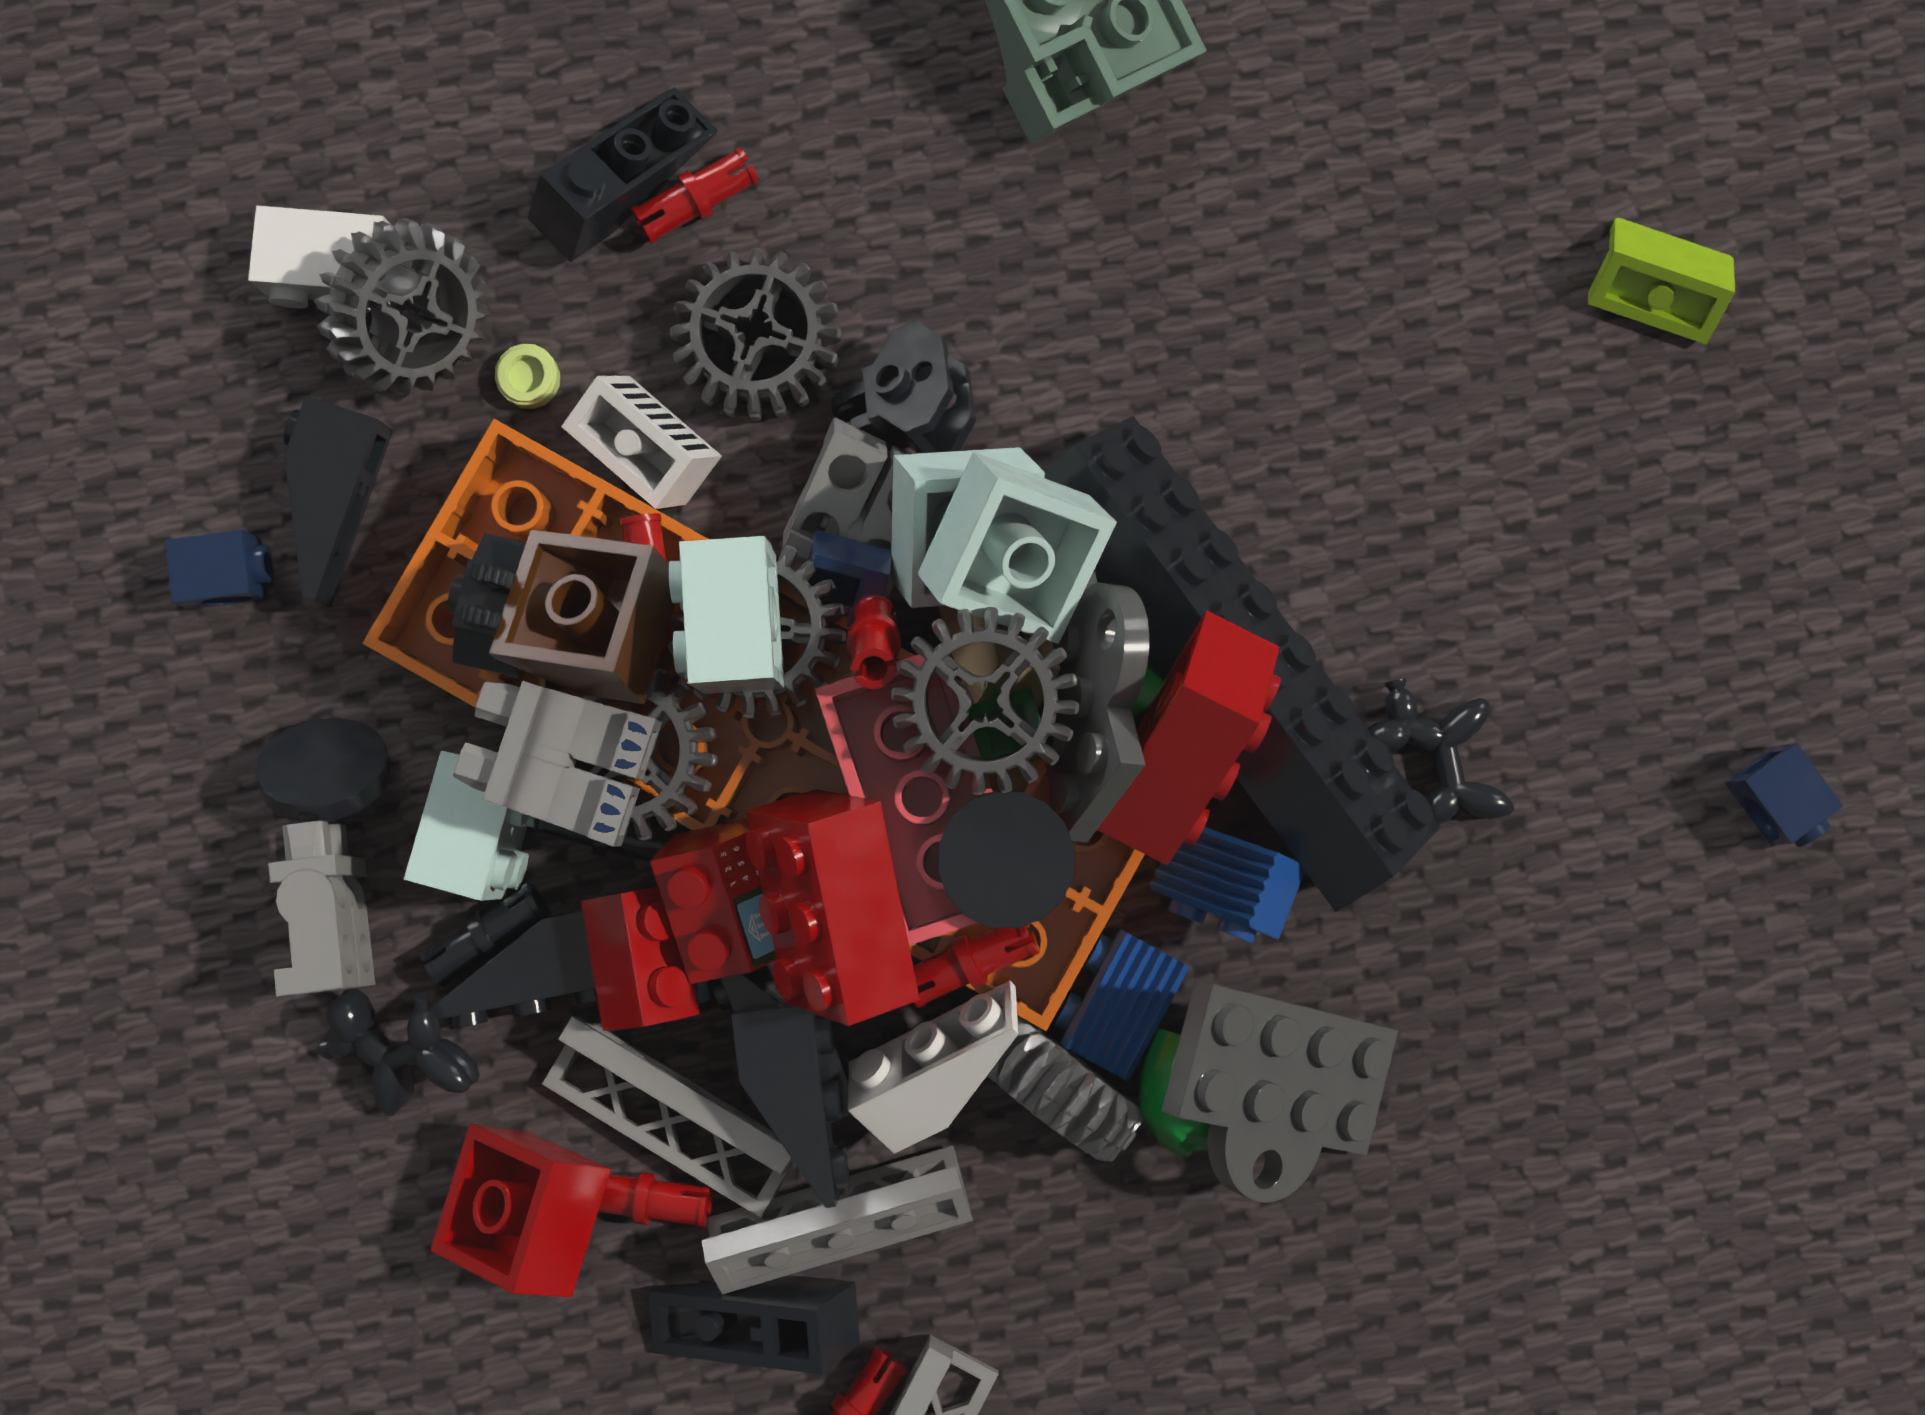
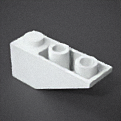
M1009 980L984 994L974 996L968 1002L929 1022L919 1024L913 1030L876 1049L868 1050L860 1057L850 1061L848 1111L894 1154L948 1128L1018 1035L1016 986Z

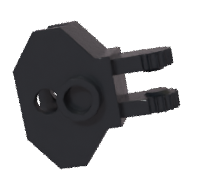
M916 321L892 331L874 364L862 368V382L847 387L845 391L840 390L839 393H835V397H832L831 408L835 418L837 417L845 423L886 441V443L889 442L892 446L894 445L901 449L909 447L918 454L960 451L976 423L970 371L963 363L949 355L947 343L941 336ZM953 395H957L954 405L946 409Z
M484 533L472 560L467 561L464 575L457 574L455 576L447 603L448 612L454 614L451 625L454 627L453 663L523 679L526 671L493 658L489 652L526 542Z

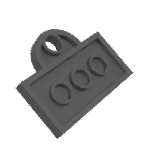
M1093 571L1059 644L1052 642L1054 650L1063 648L1067 654V657L1059 663L1061 669L1056 677L1066 673H1074L1077 679L1076 685L1070 688L1057 689L1058 700L1078 702L1079 711L1077 714L1057 713L1055 723L1072 729L1073 736L1070 741H1062L1052 735H1049L1047 738L1048 745L1059 755V760L1054 765L1045 762L1050 782L1049 802L1054 812L1065 822L1071 840L1079 842L1089 841L1146 765L1131 707L1141 690L1148 663L1149 626L1146 611L1141 598L1135 590L1128 586L1098 583L1095 571ZM1044 699L1038 708L1040 719L1044 709Z
M1195 979L1161 1111L1178 1118L1210 1124L1208 1132L1210 1163L1216 1177L1228 1190L1257 1202L1268 1203L1281 1200L1292 1194L1305 1182L1319 1158L1322 1147L1367 1155L1398 1030ZM1264 1152L1265 1162L1263 1170L1253 1180L1255 1161Z

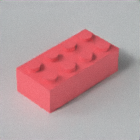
M918 654L903 660L910 661L921 667L925 658ZM900 661L894 662L896 663L894 678L888 685L882 688L870 689L863 687L856 682L854 676L815 688L849 795L881 801L910 946L979 923L965 916L946 894L938 872L939 842L950 819L970 800L992 793V789L986 774L984 793L982 795L973 794L971 784L974 773L962 771L961 779L956 788L950 789L945 786L946 776L952 768L948 763L941 760L936 770L930 775H926L921 770L924 761L933 754L926 744L914 753H906L903 745L910 738L920 733L916 724L905 728L894 727L893 718L901 713L913 712L912 701L898 702L891 699V690L896 687L913 689L915 679L899 673L897 666ZM935 672L929 687L928 706L933 724L942 736L957 717L960 704L957 694ZM968 717L961 723L963 729L967 728L970 724ZM971 733L957 750L968 755L981 757L974 735Z

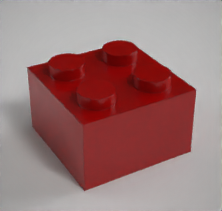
M470 1123L430 1251L512 1294L572 1298L611 1168L528 1131Z

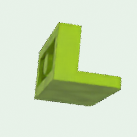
M1615 218L1610 228L1609 251L1590 287L1588 304L1707 345L1735 294L1734 259L1728 254L1622 218Z

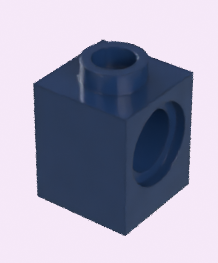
M240 529L165 539L171 602L173 604L194 610L267 600L265 583L273 581L274 568L270 550L266 545H261L259 537Z
M1797 743L1774 746L1725 782L1769 844L1794 843L1797 847L1804 846L1823 835L1830 828V824L1826 819L1843 807V804Z

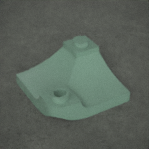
M985 0L999 41L1005 67L1007 84L1002 87V90L1031 145L1080 121L1089 114L1145 84L1187 64L1207 51L1182 0Z

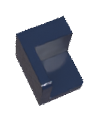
M816 530L808 560L813 561V566L820 569L809 584L814 586L822 580L832 579L836 586V591L824 600L849 606L846 627H850L855 621L853 612L855 605L860 599L868 595H884L890 576L891 550Z

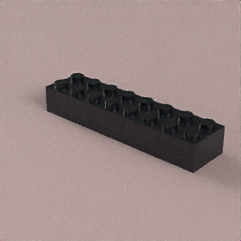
M1132 416L1073 445L1044 471V478L1090 495L1117 522L1094 571L1098 583L1128 586L1135 590L1141 598L1149 626L1148 660L1162 679L1165 680L1206 610L1279 646L1273 674L1281 677V683L1272 703L1265 712L1272 717L1271 722L1256 751L1252 754L1243 749L1235 762L1240 764V769L1236 778L1335 912L1393 878L1440 829L1439 824L1433 818L1431 806L1426 798L1410 787L1395 767L1392 754L1381 740L1371 735L1355 713L1354 704L1349 695L1341 687L1333 684L1316 661V655L1311 644L1302 635L1295 633L1277 609V602L1267 586L1254 578L1239 558L1238 549L1234 541L1228 534L1215 526L1201 507L1199 496L1189 482L1177 475L1162 455L1161 446L1154 434L1141 426L1136 418Z

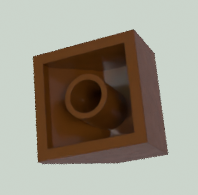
M531 529L489 654L499 661L583 695L644 704L675 603H672L670 595L669 564L657 549L651 545Z

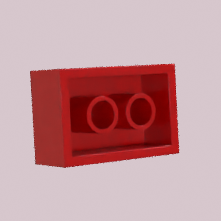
M1206 610L1136 727L1146 765L1098 827V831L1166 865L1170 863L1182 843L1191 847L1196 843L1210 814V810L1205 807L1212 797L1222 801L1227 796L1240 769V764L1235 762L1243 749L1253 754L1268 730L1272 717L1265 712L1272 703L1281 683V677L1273 674L1279 646Z
M815 789L745 810L750 830L745 836L746 850L750 861L758 869L763 896L759 900V912L766 930L772 935L777 959L772 966L773 979L778 992L785 999V1003L850 1026L919 1001L920 998L881 801Z

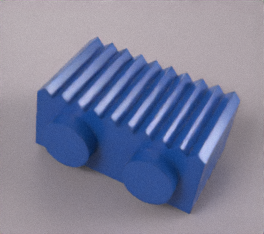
M1204 827L1200 837L1192 847L1182 843L1168 865L1160 862V867L1154 870L1156 878L1150 882V887L1152 891L1171 898L1167 911L1200 924L1204 923L1207 913L1220 917L1216 927L1217 930L1253 944L1257 932L1279 940L1305 870L1299 862L1278 852Z
M1119 928L1116 929L1112 939L1101 934L1084 965V968L1093 974L1082 995L1080 996L1070 991L1055 1018L1053 1025L1062 1029L1057 1041L1066 1049L1129 1082L1190 966Z

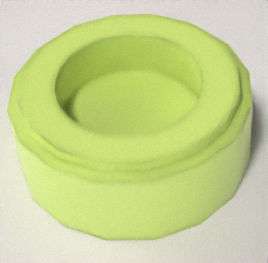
M519 344L510 347L501 355L495 367V381L498 390L511 404L520 408L535 409L546 405L555 396L560 386V371L556 361L545 349L535 344Z

